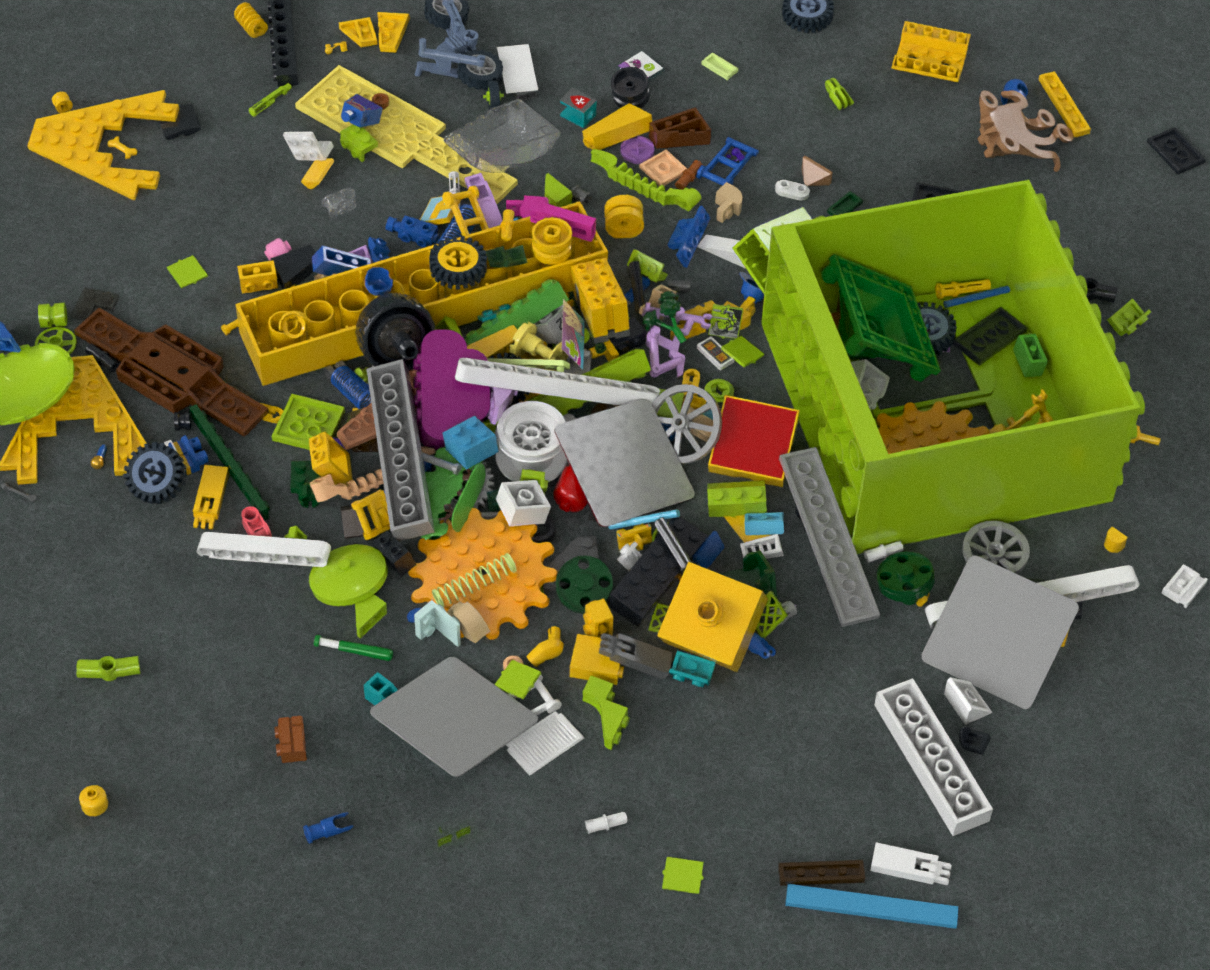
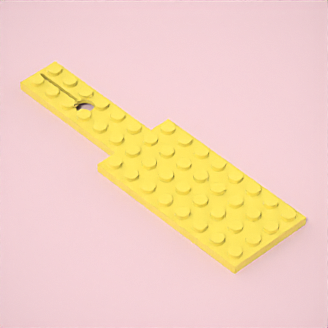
M340 65L295 103L296 109L340 133V131L353 125L350 122H344L341 118L343 105L346 100L359 94L372 102V97L375 94L384 93L389 97V106L382 110L379 124L363 127L378 141V147L371 150L372 152L402 169L415 159L449 178L450 172L456 171L459 173V184L467 188L465 177L481 173L490 187L496 204L518 185L516 178L438 136L446 129L445 123ZM461 167H470L472 171L469 174H462L459 172V169Z

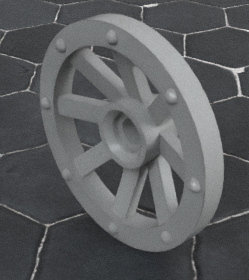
M986 521L972 527L964 538L962 548L966 562L973 556L972 549L983 554L979 557L996 565L1000 563L1007 570L1016 574L1024 569L1030 554L1029 543L1023 533L1016 527L1001 521ZM996 530L994 542L989 541L984 531ZM1002 532L1012 536L1005 544L1000 543ZM978 535L986 548L971 541ZM1017 542L1019 543L1022 550L1006 552ZM1009 558H1021L1015 565L1006 560Z

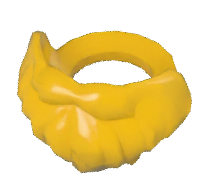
M293 310L282 315L279 321V331H284L285 335L289 338H299L305 333L308 318L301 311ZM299 320L302 325L300 333L296 335L289 333L288 322Z

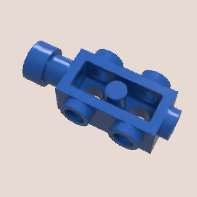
M404 216L400 222L396 218L389 217L386 223L387 231L398 232V237L403 242L413 241L420 247L425 248L426 246H432L433 243L437 244L440 237L437 225L416 218Z

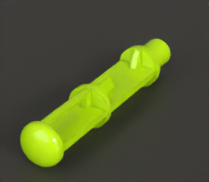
M287 83L249 108L250 115L256 117L275 103V99L281 94L286 95L292 89V86Z

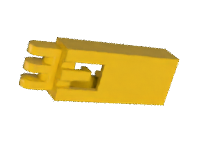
M204 465L193 508V515L195 517L193 528H198L199 522H201V529H205L206 524L209 523V530H213L215 520H218L229 477L228 467ZM207 498L208 500L215 498L212 509H209L211 504L210 501H206Z

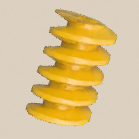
M243 2L237 6L234 11V18L250 37L256 38L267 32L268 25L250 3Z

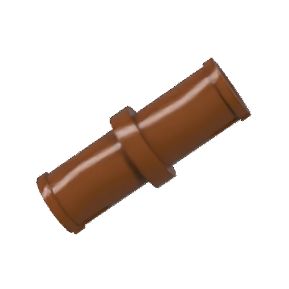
M694 160L692 165L682 172V176L676 181L675 187L683 190L690 182H693L698 169L703 164L698 160Z

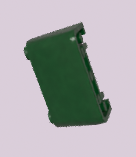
M761 551L748 553L743 558V568L719 573L759 589L765 595L773 591L777 598L775 571ZM771 597L770 604H775L774 599Z

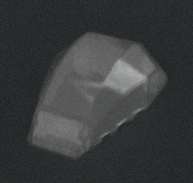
M517 99L491 108L487 111L486 115L481 114L478 116L475 122H468L465 124V128H458L445 136L444 142L471 166L485 172L501 173L519 169L542 157L554 146L560 136V131L521 99Z

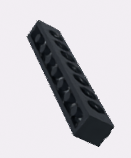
M291 0L267 1L268 11H271L268 12L269 23L272 22V24H269L270 34H273L270 36L271 46H274L271 47L272 58L275 57V59H272L273 69H276V71H273L274 81L278 82V87L284 86L287 83L291 86L298 85Z

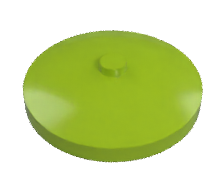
M347 545L330 551L326 566L312 568L309 575V584L313 595L324 604L331 606L353 605L371 597L382 587L387 578L388 567L384 556L379 550L368 545Z

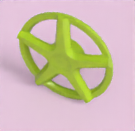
M63 327L46 329L35 340V346H38L39 339L61 348L72 345L70 350L67 351L69 355L75 350L77 345L74 333ZM58 330L56 335L49 338L43 336V334L49 331ZM63 331L68 332L73 340H63Z

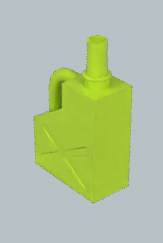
M804 207L753 228L732 247L763 294L765 293L771 228L812 220ZM818 216L814 219L823 218L824 216Z

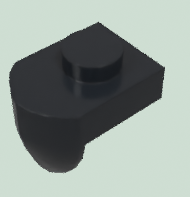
M968 726L962 727L959 732L961 747L970 752L984 754L991 740L990 734L973 730Z

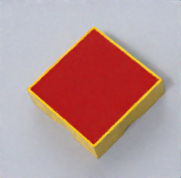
M725 395L721 409V434L711 451L708 471L731 477L748 478L754 481L765 480V484L783 487L786 476L779 457L780 455L790 453L799 421V410Z

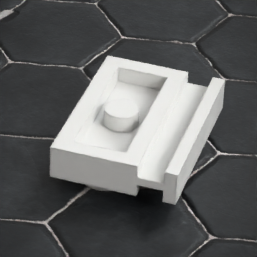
M1183 564L1163 588L1162 594L1178 604L1180 602L1184 605V608H1187L1205 586L1208 579L1200 577L1199 573Z

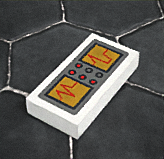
M711 336L697 344V349L720 371L735 361L721 350L722 346Z

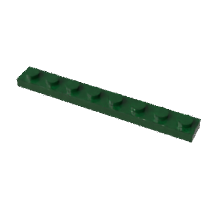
M196 404L189 407L192 420L224 467H228L229 474L250 505L257 508L264 521L269 519L268 511H270V507L267 501L261 499L258 488L252 486L249 475L243 473L240 462L234 460L231 449L225 447L222 436L216 434L215 426L212 422L209 423L207 421V415L204 410H200Z

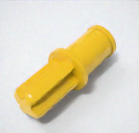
M510 209L504 210L503 221L500 224L502 229L501 239L504 242L512 239V232L515 228L513 222L515 213Z

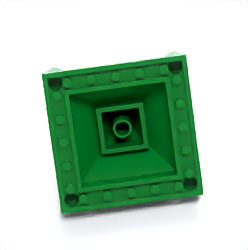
M833 254L829 258L830 263L821 270V278L827 284L838 282L841 318L837 330L849 359L879 357L907 362L913 365L910 367L911 377L919 382L924 381L931 374L937 375L941 370L912 286Z

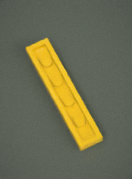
M1056 72L1039 75L1038 80L1067 127L1072 131L1074 138L1090 134L1091 128Z

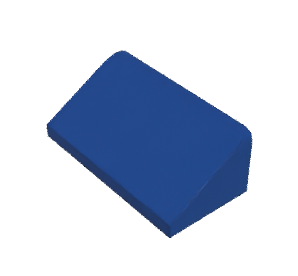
M716 531L711 533L693 555V562L696 565L708 569L725 548Z

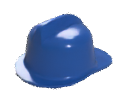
M739 272V275L744 280L741 288L744 299L746 300L750 296L755 299V304L761 302L764 294L752 276Z

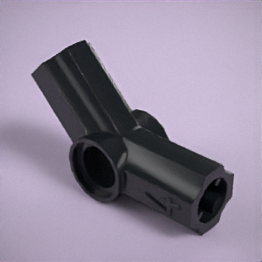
M1093 278L1085 279L1088 301L1098 299L1112 303L1115 302L1117 287L1099 284Z

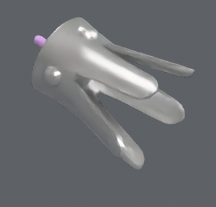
M791 601L781 604L788 615L781 622V625L789 617L797 614L796 605ZM777 609V614L782 615L781 610Z

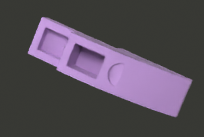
M478 173L465 177L467 188L474 185L479 190L477 201L488 228L500 225L503 220L490 187L482 174Z

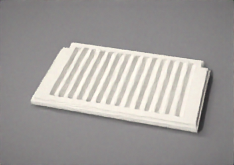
M554 711L507 743L506 746L509 747L507 749L509 754L530 776L583 740L584 737L562 713L557 714Z

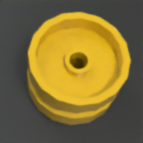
M618 195L606 202L604 206L605 230L613 238H634L643 231V205L638 198L631 195Z
M550 217L538 221L533 226L532 253L538 261L554 265L560 264L570 257L572 252V230L566 221Z

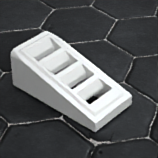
M778 534L740 544L743 558L748 554L747 548H751L752 552H755V547L758 546L766 559L784 556ZM775 544L776 549H772L771 545ZM767 545L768 551L764 552L763 546Z

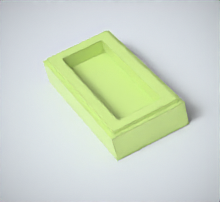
M711 53L702 60L703 66L726 80L738 72L737 67L714 53Z

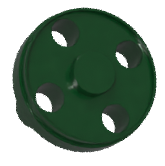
M916 552L895 553L887 557L879 565L877 572L878 588L885 597L891 600L902 602L905 605H913L918 599L924 597L932 590L935 584L934 569L929 559L922 554Z
M577 556L567 561L561 567L557 574L555 589L559 600L566 608L573 612L584 614L585 607H582L580 604L584 600L591 602L604 598L607 603L613 591V578L610 570L601 560L592 556ZM580 563H586L589 567L587 569H581L578 565ZM607 581L609 586L603 588L599 585V582ZM563 582H566L570 585V587L568 589H562L559 585Z

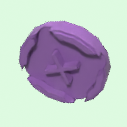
M637 136V138L623 141L620 153L626 161L633 164H641L654 156L655 148L651 140L643 136Z

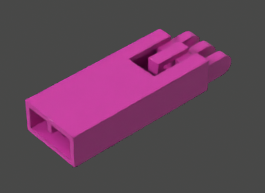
M547 203L543 207L530 206V221L536 224L544 218H560L571 226L573 237L592 242L596 234V218Z

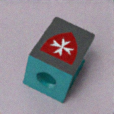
M571 88L560 99V103L567 106L560 113V116L582 128L596 116L597 100L574 88Z

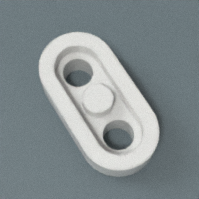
M780 180L775 185V192L780 196L799 201L806 200L809 197L810 190L806 185L788 180Z

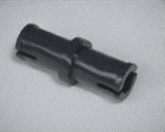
M93 343L86 347L85 353L93 355L99 365H103L113 373L117 370L119 363L112 359L106 351L100 350Z

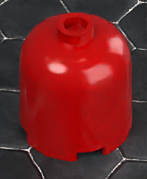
M569 464L568 467L565 466L553 490V497L561 510L565 512H579L585 508L588 502Z

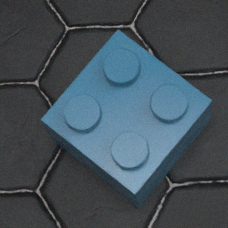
M476 416L443 432L446 451L465 469L499 452L496 435Z

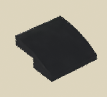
M192 104L179 105L176 122L160 121L167 140H172L181 134L190 136L201 130Z

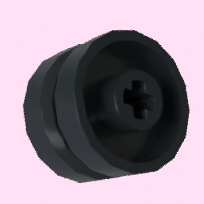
M630 66L615 72L611 79L614 103L620 108L628 103L640 109L644 107L650 97L648 78L645 72L637 67Z

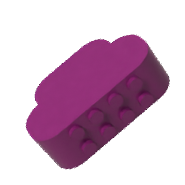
M434 330L429 332L424 337L413 363V369L417 370L413 386L417 388L416 395H414V406H417L416 419L420 442L424 446L434 448L435 450L445 447L443 432L473 416H476L483 422L490 409V386L464 383L455 379L460 358L488 361V359L478 350L467 349L464 338L452 330Z

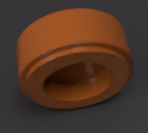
M377 93L372 97V102L385 109L389 106V97L384 93Z

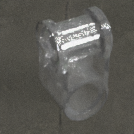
M344 188L323 198L322 206L327 208L331 218L356 208L355 190Z

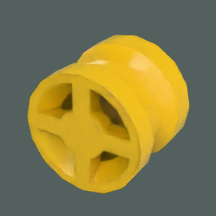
M57 92L53 95L52 103L58 113H64L72 109V101L66 92Z

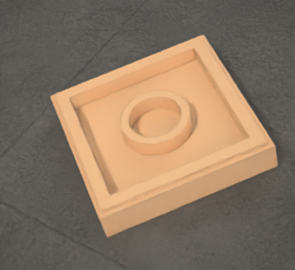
M667 149L639 164V168L655 181L658 186H665L682 176V172L687 169Z

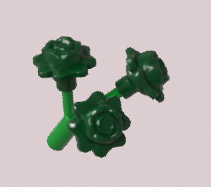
M666 291L661 294L658 304H661L660 313L665 316L669 315L673 327L657 319L655 309L652 312H646L642 323L646 325L647 331L654 325L673 331L679 342L683 343L687 339L678 327L675 319L676 312L681 310V303L677 302L679 295L674 294L673 291Z

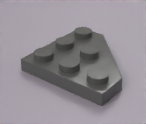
M596 536L576 537L547 567L554 568L559 572L567 561L577 556H592L599 559ZM580 563L578 565L581 569H587L589 567L586 563ZM556 581L543 584L544 592L556 591ZM563 582L559 585L562 589H568L570 587V585L566 582Z

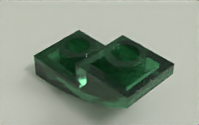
M523 245L507 250L504 249V246L486 251L490 267H511L528 263Z

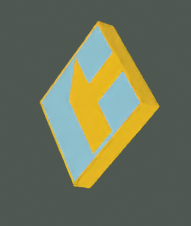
M442 196L430 199L420 220L434 225L450 223L454 214L451 206L444 204ZM457 200V201H456L458 206H459L461 200Z

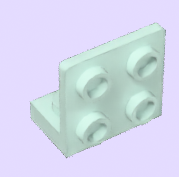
M431 600L414 614L415 633L419 639L422 640L425 636H431L436 628L457 647L461 645L460 622L456 617H451L440 604L437 605Z

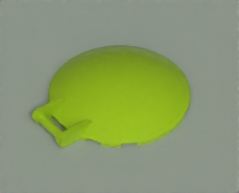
M39 343L38 346L32 347L29 344L19 346L21 349L19 353L0 354V425L15 424L31 419L52 407L62 398L70 387L75 372L73 360L67 351L53 344Z

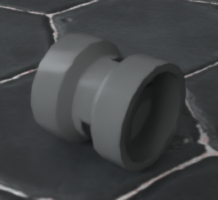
M341 360L336 362L334 366L329 365L325 367L324 371L327 379L331 378L337 368L346 366V364ZM342 370L341 372H339V374L337 375V377H336V379H335V383H336V380H337L338 376H339L343 371H346V370Z

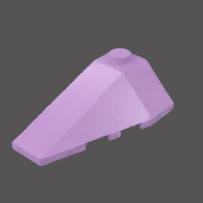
M490 387V409L486 416H488L491 424L498 422L505 410L511 405L513 396H517L518 390Z

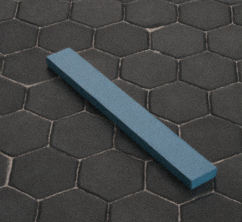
M788 884L785 906L957 928L958 906Z

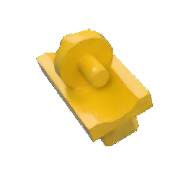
M649 523L634 525L633 529L626 530L623 528L616 532L619 550L627 543L630 545L636 542L638 545L635 548L641 551L643 550V545L652 542L651 525Z

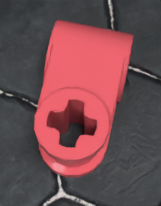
M249 506L243 509L241 514L242 523L248 535L272 537L269 526L263 520L257 508Z

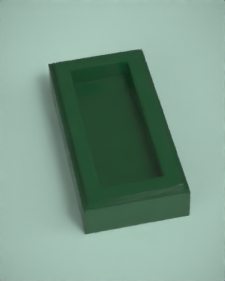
M849 191L827 209V213L831 216L850 213L863 203V199Z

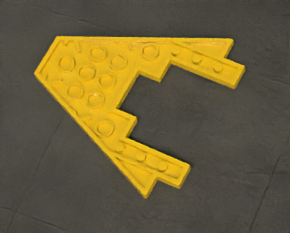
M161 90L38 118L35 120L27 146L29 150L135 200L139 188L157 189L160 173L158 171L111 167L112 153L98 152L104 129L121 131L125 118L176 122L179 105L164 103L166 92Z
M93 355L71 357L75 372L67 392L52 407L31 419L22 421L0 461V471L17 470L18 485L38 483V438L57 436V421L94 418L95 433L113 431L115 476L127 474V471L124 470V466L129 465L126 462L127 459H132L131 453L133 451L138 452L137 448L139 446L145 447L144 444L146 442Z

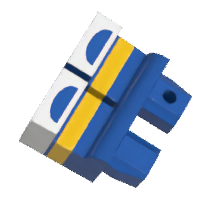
M184 435L180 441L172 443L169 440L164 442L166 446L178 452L179 456L183 458V464L186 465L184 472L187 475L199 471L200 465L208 462L205 450L197 453L194 452L202 449L198 437L188 440L186 435Z

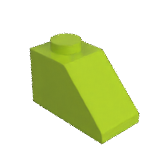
M547 173L545 177V197L548 198L549 204L557 207L571 204L572 192Z
M374 594L366 600L355 604L357 637L361 639L387 614L386 603Z

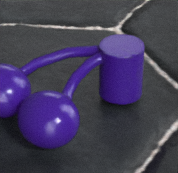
M734 148L731 151V154L737 157L733 161H742L745 158L739 148ZM727 154L726 158H731V155Z

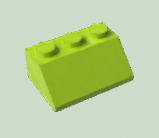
M765 480L707 483L709 517L767 513Z

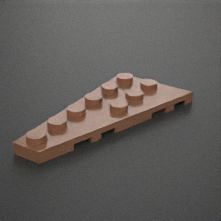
M414 369L409 371L413 399L417 390L413 386L414 377H416L417 372ZM372 403L364 407L355 418H352L337 432V437L346 450L377 438Z

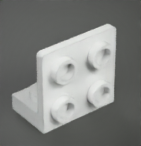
M284 132L283 134L297 160H326L334 147L331 141H317L313 132Z

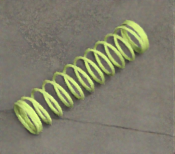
M506 553L504 555H501V562L498 559H494V566L490 562H487V569L484 566H480V573L475 569H473L472 571L473 576L470 573H466V580L463 577L459 576V584L455 580L451 581L452 587L449 584L445 583V591L441 587H438L437 590H432V594L437 605L440 604L441 606H443V608H445L444 602L439 593V589L442 590V592L447 597L449 603L452 604L447 593L446 585L451 589L457 601H459L454 589L453 581L460 588L463 596L466 597L460 582V578L466 583L470 592L473 594V591L468 582L467 574L472 578L478 590H480V587L478 586L475 578L474 571L478 573L484 585L487 587V584L482 575L481 567L487 572L492 583H494V580L491 577L488 564L492 566V568L497 573L498 578L501 580V577L496 568L495 560L501 565L506 576H508V573L503 564L502 557L505 558V561L509 569L513 573H515L517 571V568L510 554Z

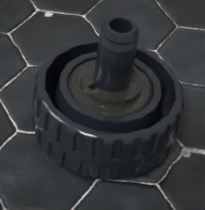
M388 293L372 300L360 313L356 323V341L365 358L374 367L403 359L408 370L411 371L413 370L414 359H416L421 343L429 332L435 330V323L428 310L414 297L401 293Z

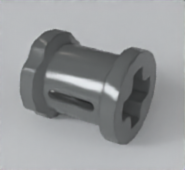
M575 185L571 189L572 200L580 201L583 207L592 200V194L582 190L581 186Z

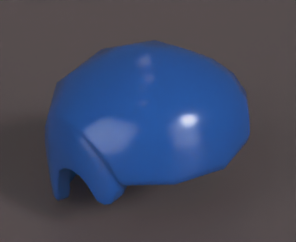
M374 267L367 271L365 287L370 294L381 296L391 291L393 279L390 278L388 270Z

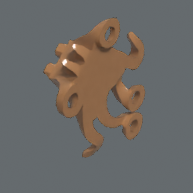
M985 90L981 91L979 97L981 128L979 130L981 135L977 139L981 145H987V149L984 151L986 158L1008 154H1021L1038 159L1051 158L1054 162L1053 170L1055 172L1059 171L1061 164L1058 155L1053 151L1040 150L1036 147L1053 144L1057 138L1063 143L1071 142L1074 135L1070 128L1059 123L1049 137H1038L1028 129L1039 131L1054 126L1055 119L1049 111L1040 109L1037 113V118L1028 119L1022 112L1028 106V103L1021 93L1013 90L1002 91V97L1011 99L1015 103L998 106V100L992 93Z

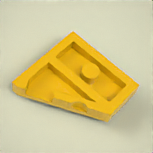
M370 17L339 22V29L360 47L378 45Z

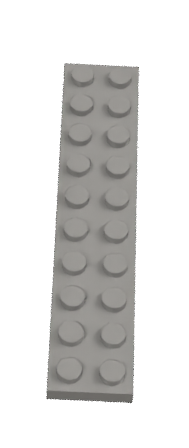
M814 447L780 455L781 466L841 626L844 627L878 619L880 617L879 610L817 448Z

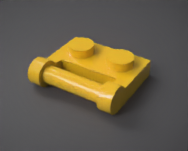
M378 490L351 504L353 510H356L364 531L363 536L365 540L372 539L390 529L386 496L383 490ZM365 506H367L375 526L372 530L363 509Z

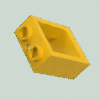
M325 431L309 438L312 469L321 477L330 474L334 485L342 483L348 486L346 482L353 480L349 453Z

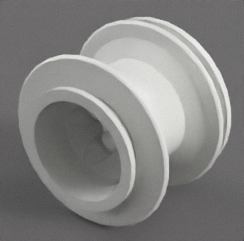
M525 401L509 407L502 414L495 430L499 446V452L496 453V463L505 477L513 482L519 481L522 469H532L545 472V480L550 482L563 472L567 465V458L555 435L554 429L558 424L564 423L565 419L556 408L543 402Z

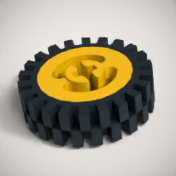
M453 236V241H450L449 237L445 238V243L440 240L438 245L435 244L433 250L431 249L430 251L431 276L435 277L437 283L441 281L442 286L448 283V288L452 289L453 285H456V289H460V285H463V288L466 289L468 284L473 287L475 286V281L479 283L481 278L485 277L487 272L486 251L482 245L479 246L478 241L472 243V238H468L465 241V236H461L460 240H457V236ZM456 258H460V267H457Z

